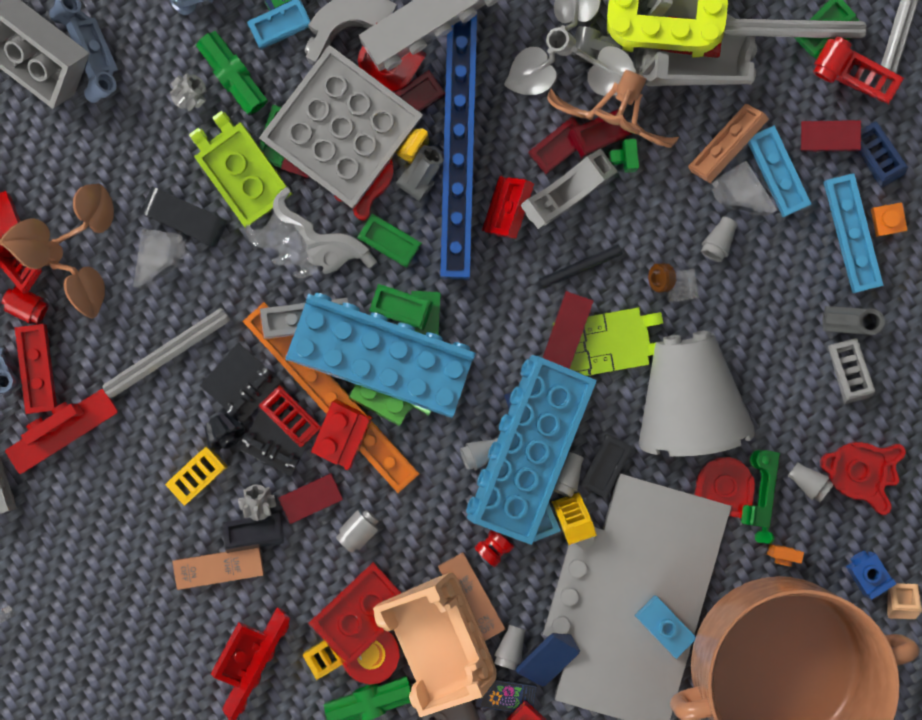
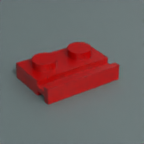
M499 176L482 231L490 235L495 234L501 237L516 239L525 214L520 205L531 197L534 183L525 179Z
M337 399L333 400L311 452L335 465L339 464L345 467L344 469L347 471L350 470L373 417L366 416L361 411Z

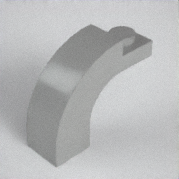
M332 0L315 14L308 25L311 33L316 35L315 38L311 37L305 47L304 52L307 53L306 59L308 63L314 66L327 47L331 45L333 39L343 30L351 27L369 29L397 11V4L389 0Z
M599 149L583 159L553 184L528 198L520 206L526 212L528 219L539 229L583 200L618 171L603 151Z

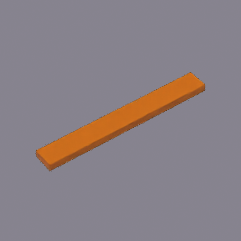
M265 302L243 320V323L326 414L331 402L337 399L367 416L357 403L349 399L348 393L331 375L285 360L293 336L264 339L260 309L269 308ZM371 421L359 451L393 489L399 493L420 473L376 424Z

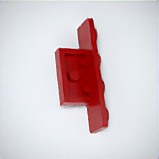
M104 389L98 390L80 403L68 405L67 402H64L52 409L53 415L43 421L42 418H39L26 426L28 431L20 435L22 439L5 450L19 474L25 473L116 415L118 409Z
M276 608L264 632L238 622L211 672L213 678L234 686L222 708L228 720H236L238 715L242 714L245 710L247 698L252 689L258 686L266 663L272 660L279 639L286 634L289 628L290 617L283 609Z

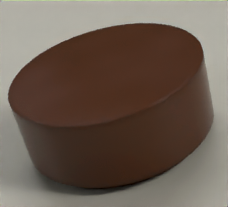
M668 263L654 264L649 270V284L658 293L671 291L676 284L674 268Z

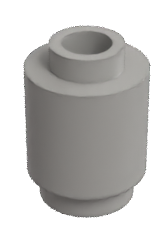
M358 509L339 529L340 533L336 536V539L351 553L356 549L360 550L379 530L376 525L379 520L367 509L364 512Z

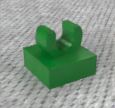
M626 139L621 144L622 150H611L608 153L609 161L612 165L623 164L624 173L636 172L639 168L636 139Z

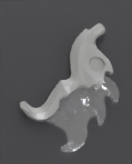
M285 187L275 197L273 202L274 213L263 229L253 230L249 224H246V236L253 245L260 248L276 249L279 252L280 257L272 258L271 262L278 265L295 264L301 267L300 271L294 272L292 275L297 278L311 276L319 266L324 268L322 270L324 274L334 272L345 262L353 258H360L368 269L377 263L376 259L368 251L370 248L351 235L343 233H316L313 223L291 211L286 206L285 198L291 192L289 187Z

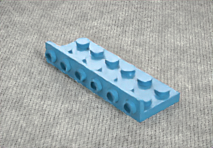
M315 293V295L308 294L285 360L451 418L454 416L471 362L476 354L470 351L469 346L459 342H454L453 345L442 341L443 338L434 333L427 332L426 335L418 333L413 326L399 322L396 325L387 322V317L378 313L368 315L359 312L360 308L350 303L339 305L331 302L332 298L321 293Z
M531 355L530 359H527L521 368L520 374L522 379L519 386H516L511 393V407L508 414H505L500 421L499 430L501 432L497 442L494 441L489 449L488 458L490 460L486 469L480 472L477 480L479 488L475 497L470 498L466 508V513H468L467 519L474 524L530 545L534 541L597 381L534 355Z

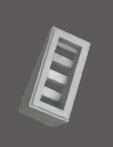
M854 338L829 345L828 349L844 404L873 397L875 389L858 339ZM853 350L854 355L839 358V353ZM856 361L857 366L843 369L842 365ZM856 373L860 374L859 378L848 381L846 379V376ZM863 385L864 389L854 392L850 390V387Z

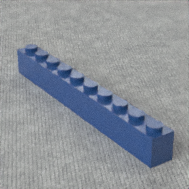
M477 14L465 23H462L461 20L451 26L452 30L447 34L441 279L470 280Z

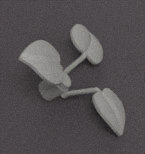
M555 0L554 13L557 20L561 23H572L567 26L562 25L561 27L554 28L548 33L546 43L549 47L547 50L549 59L547 53L539 47H528L522 50L515 57L504 85L508 89L523 95H538L548 91L557 80V72L551 66L555 61V53L567 56L574 52L594 64L588 72V82L591 89L602 96H605L612 89L614 82L619 84L625 69L636 73V68L626 52L613 46L604 47L599 52L596 60L578 49L574 36L568 32L577 26L578 21H591L599 12L601 0Z

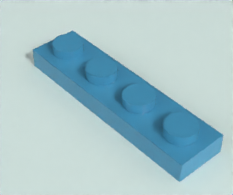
M852 173L824 181L852 293L884 286L855 174Z

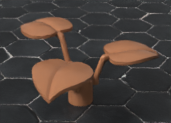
M625 69L619 84L614 82L612 89L591 111L581 110L560 99L553 92L552 88L547 96L549 103L564 113L592 120L596 114L604 121L612 125H619L622 129L638 134L644 139L662 147L671 148L679 138L651 134L637 124L640 100L643 96L641 91L647 78ZM617 92L616 99L622 101L617 115L614 116L601 110V108ZM635 100L632 123L624 119L623 113L627 104L632 105Z
M100 183L82 186L75 193L73 209L76 216L81 221H84V223L74 230L49 241L50 231L47 225L39 219L30 218L12 226L0 239V244L27 268L39 269L50 265L53 270L61 269L71 272L72 275L67 276L64 280L65 294L70 303L81 314L91 319L98 315L105 296L104 281L101 275L91 267H82L78 271L75 267L59 264L63 256V250L59 244L87 229L88 226L95 233H102L110 227L114 216L113 203L109 193Z

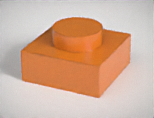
M902 202L871 208L876 237L908 231Z
M771 543L769 544L767 555L775 558L774 563L792 567L793 562L802 564L804 552Z

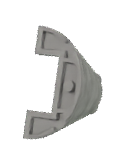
M649 0L647 7L652 9L647 13V16H673L696 20L698 0ZM727 14V19H735ZM723 35L719 58L704 56L695 58L687 54L635 47L634 65L636 73L647 78L644 84L646 86L751 85L756 77L754 63L750 62L757 52L756 36Z
M697 331L692 333L693 338L681 340L680 335H671L664 337L661 342H656L639 438V447L643 451L658 455L660 450H667L670 456L676 457L706 455L741 446V439L745 438L746 441H750L755 436L753 422L714 333L710 334V331Z

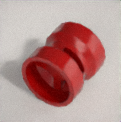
M490 530L485 541H480L474 549L495 568L501 562V556L504 553H509L515 546L503 534ZM491 544L497 550V552L494 549H492L489 545Z

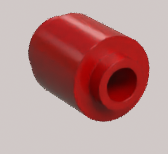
M836 37L835 40L828 39L814 63L815 69L813 73L824 81L834 83L836 78L841 77L854 54V51L850 49L852 44L841 37Z
M17 286L13 290L9 288L2 298L4 312L29 324L32 322L40 324L49 307V304L44 302V298L30 291L24 294Z

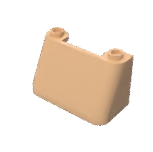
M450 572L385 600L373 608L377 625L387 632L395 631L416 680L412 686L409 698L420 717L481 698L495 682L497 673L494 662L462 587L453 573Z

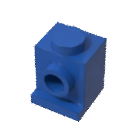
M871 551L859 552L850 559L852 563L845 566L863 596L871 600L896 585V582L891 578L877 554ZM870 569H874L876 575L869 579L867 573Z

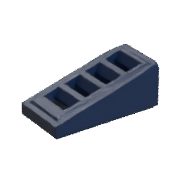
M875 121L861 129V150L859 153L879 186L883 188L904 176L908 166L878 122ZM873 134L877 136L873 141L866 145L864 144L863 140ZM880 144L883 148L873 154L870 153L871 149ZM888 155V159L879 164L876 160ZM891 165H893V166L895 167L894 169L888 171L887 173H884V171H883L884 169L890 167Z

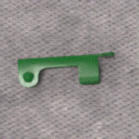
M755 450L750 456L751 465L761 472L758 506L744 505L741 523L762 527V531H758L755 534L756 542L771 544L774 542V535L769 532V528L771 525L780 453L768 450Z

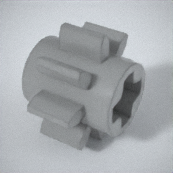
M186 73L183 77L178 75L171 83L173 89L170 91V95L174 104L179 108L191 111L194 107L199 108L206 101L203 96L207 90L204 82L198 76L189 75V73Z
M256 484L243 490L244 498H239L238 503L240 510H243L244 518L250 517L253 520L259 521L271 516L270 508L276 506L274 495H271L270 487L264 488L262 485Z

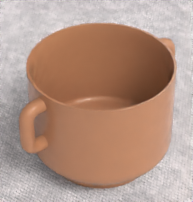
M780 576L757 579L727 593L708 612L697 632L692 650L691 674L694 687L676 693L671 698L670 707L676 717L681 720H701L705 718L709 720H894L900 686L897 666L915 660L919 656L920 648L915 641L900 634L884 635L879 626L863 610L814 583L803 579Z

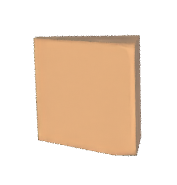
M896 583L895 586L888 589V618L916 619L920 615L922 608L918 584Z

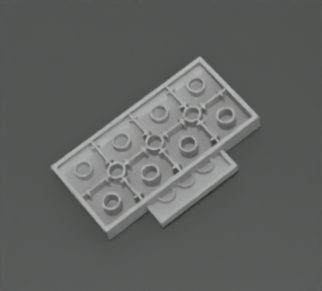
M619 473L603 529L594 527L597 536L568 545L544 627L543 635L549 636L552 633L571 634L580 649L579 655L561 671L554 695L556 701L623 720H670L672 715L670 701L678 693L691 645L677 659L674 658L634 615L656 595L695 635L731 510L730 505Z

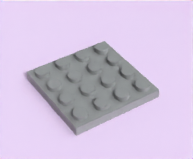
M329 45L259 139L350 208L354 209L423 118V114Z

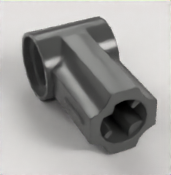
M585 26L577 27L575 34L576 47L596 60L599 52L604 47L613 46L622 49V45L618 44L613 38L603 36L596 29ZM574 52L570 54V57L575 60L590 63Z
M424 145L417 153L412 164L400 176L396 185L420 202L435 182L433 178L444 161L441 155L442 152L435 146Z
M825 306L822 325L823 331L873 335L881 332L884 328L885 318L876 309ZM866 314H870L875 319V325L871 330H867L862 324L863 317Z

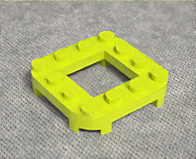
M609 0L607 32L618 44L622 45V50L633 52L634 47L688 51L692 52V57L696 58L703 57L705 52L712 50L722 42L726 26L728 0H698L696 20L637 15L639 0Z

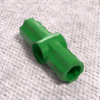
M216 31L207 33L200 38L195 46L214 69L212 72L227 92L232 93L237 103L248 116L260 111L268 100L250 78L251 74L238 56L232 54Z
M404 676L380 685L370 684L358 688L352 692L353 694L324 703L327 720H371L385 714L387 710L411 703L409 694L412 691L411 683L408 676Z

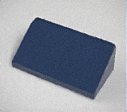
M552 633L516 668V671L534 683L546 686L579 655L580 649L571 634Z

